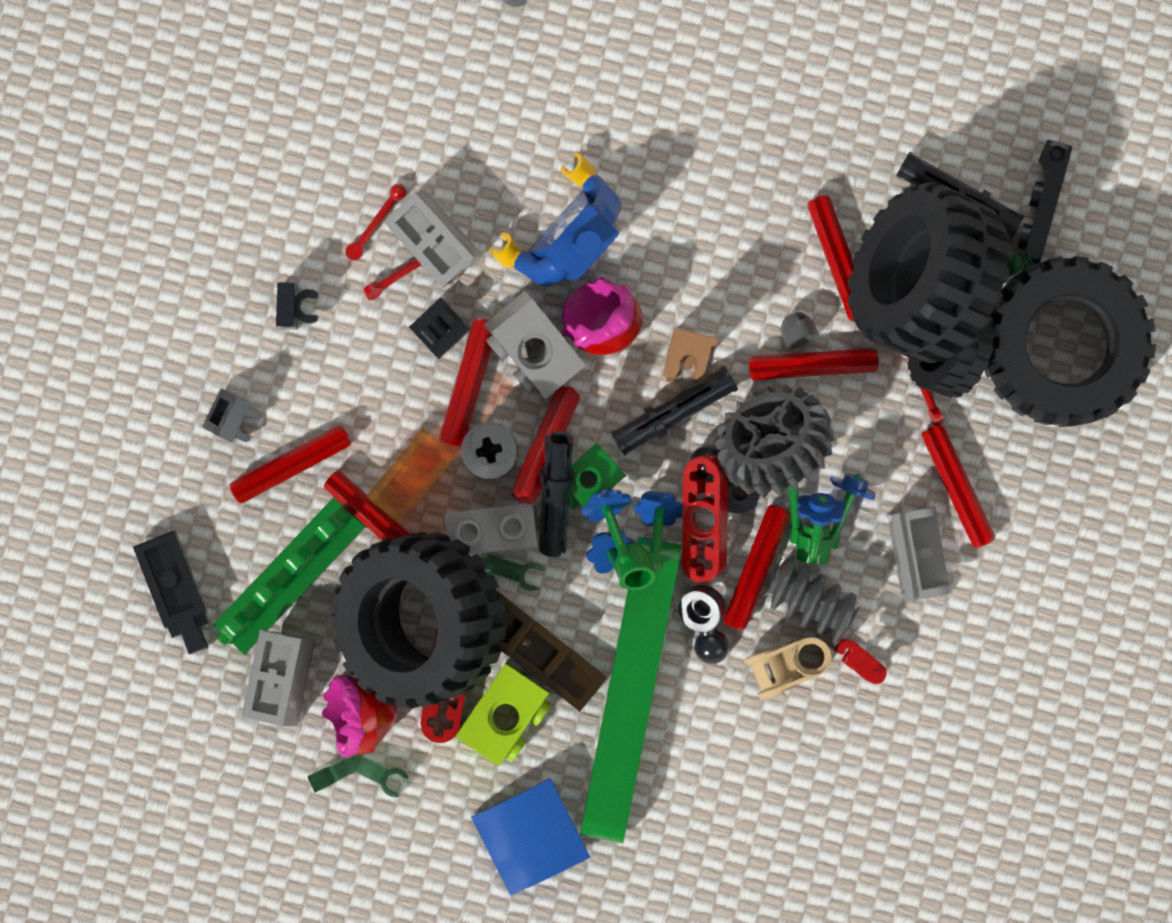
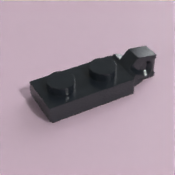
M1047 140L1039 157L1038 163L1044 172L1045 182L1035 181L1029 206L1037 208L1032 225L1023 224L1017 245L1018 249L1025 250L1022 262L1032 265L1041 262L1073 146Z
M173 530L133 546L164 628H168L172 638L182 635L189 655L209 648L201 626L210 623L206 614L208 611L177 532Z

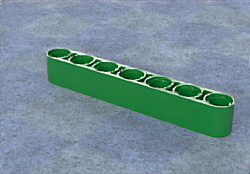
M639 536L637 543L641 544L651 553L652 539ZM662 541L660 555L663 568L654 571L656 576L654 582L644 589L627 591L580 829V835L622 844L624 842L682 545Z

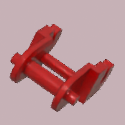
M841 639L834 647L836 653L844 654L841 661L866 681L872 684H879L885 680L887 671L883 664L854 641Z

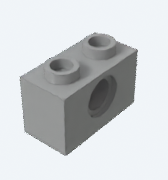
M525 291L484 324L492 334L486 342L502 361L510 356L519 367L513 375L529 394L536 389L546 399L586 366L541 308ZM531 338H539L541 340V349L538 354L530 358L523 357L521 352L523 344Z
M524 503L444 513L446 534L451 539L450 541L458 539L470 547L469 555L538 547L533 504Z

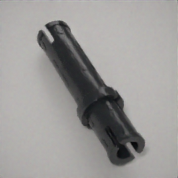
M910 151L896 174L897 177H901L915 186L925 183H937L987 205L999 215L1006 228L1009 240L1013 238L1025 216L990 198L992 193L984 189L981 193L947 172L915 156Z
M723 366L720 370L684 389L654 408L651 405L643 409L644 414L610 433L625 456L628 452L656 436L659 439L667 436L666 430L702 411L726 395L737 391L738 387L727 368Z
M554 431L551 432V435H546L545 463L539 473V481L543 485L538 549L540 553L548 557H559L561 552L566 553L570 487L575 481V471L571 463L574 438L569 433Z

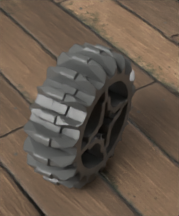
M784 384L776 392L768 385L765 393L762 395H757L751 391V399L746 403L736 401L737 411L725 413L726 424L717 427L719 438L714 443L718 454V463L726 473L729 481L734 483L736 487L740 486L748 495L756 491L765 498L773 490L774 493L781 497L784 489L790 486L798 491L799 482L803 479L813 481L812 471L814 469H825L824 457L833 454L831 442L835 438L834 430L830 423L831 418L827 410L823 409L820 401L813 394L808 395L801 387L793 391Z

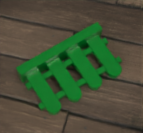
M333 497L215 621L213 626L221 633L217 639L224 646L228 643L233 644L241 653L246 655L257 644L259 631H269L363 532L366 526Z

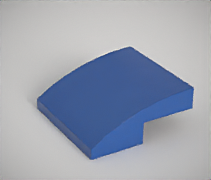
M551 778L471 816L510 896L590 858Z

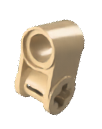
M808 635L783 645H776L762 650L743 660L745 665L751 666L761 690L758 693V697L760 700H764L790 690L799 683L820 676L830 666L832 657L830 649L824 640L817 636ZM808 644L818 645L823 650V661L814 668L803 666L798 659L799 651ZM766 663H768L771 668V671L775 678L774 682H772L770 679V676L765 666Z

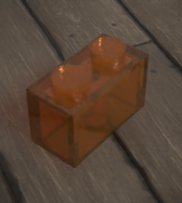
M422 428L366 497L397 523L404 525L459 457L427 430Z

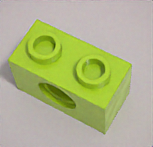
M506 662L455 737L497 766H500L504 759L512 763L527 742L520 736L529 722L538 726L552 704L545 700L550 691ZM509 704L517 709L519 721L514 727L506 729L496 724L494 711L498 706Z

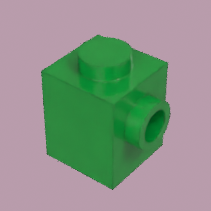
M598 443L572 464V468L575 471V481L570 487L569 505L573 510L579 505L582 507L589 505L588 500L593 494L601 490L612 489L626 477L624 472Z

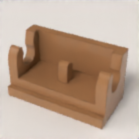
M674 328L661 380L673 383L681 368L680 362L684 360L683 368L686 371L691 370L694 364L695 371L692 374V383H697L706 371L710 352H713L716 348L718 338Z

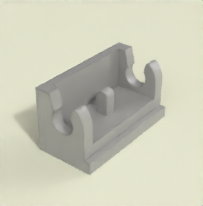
M425 190L412 194L384 221L387 227L442 288L457 280L461 272L468 266L476 263L483 256Z
M936 506L887 515L902 601L910 602L951 593L937 521Z
M259 631L242 717L279 726H298L315 645L314 639L290 636L275 631Z

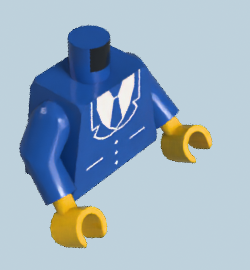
M579 153L573 154L578 158L577 167L569 171L562 165L561 172L577 186L583 187V190L528 251L523 252L508 233L500 234V237L506 243L502 249L494 250L492 247H489V251L502 267L510 268L514 266L515 270L540 286L551 287L558 282L578 280L620 233L616 224L622 206L620 198L599 175H596L595 166Z

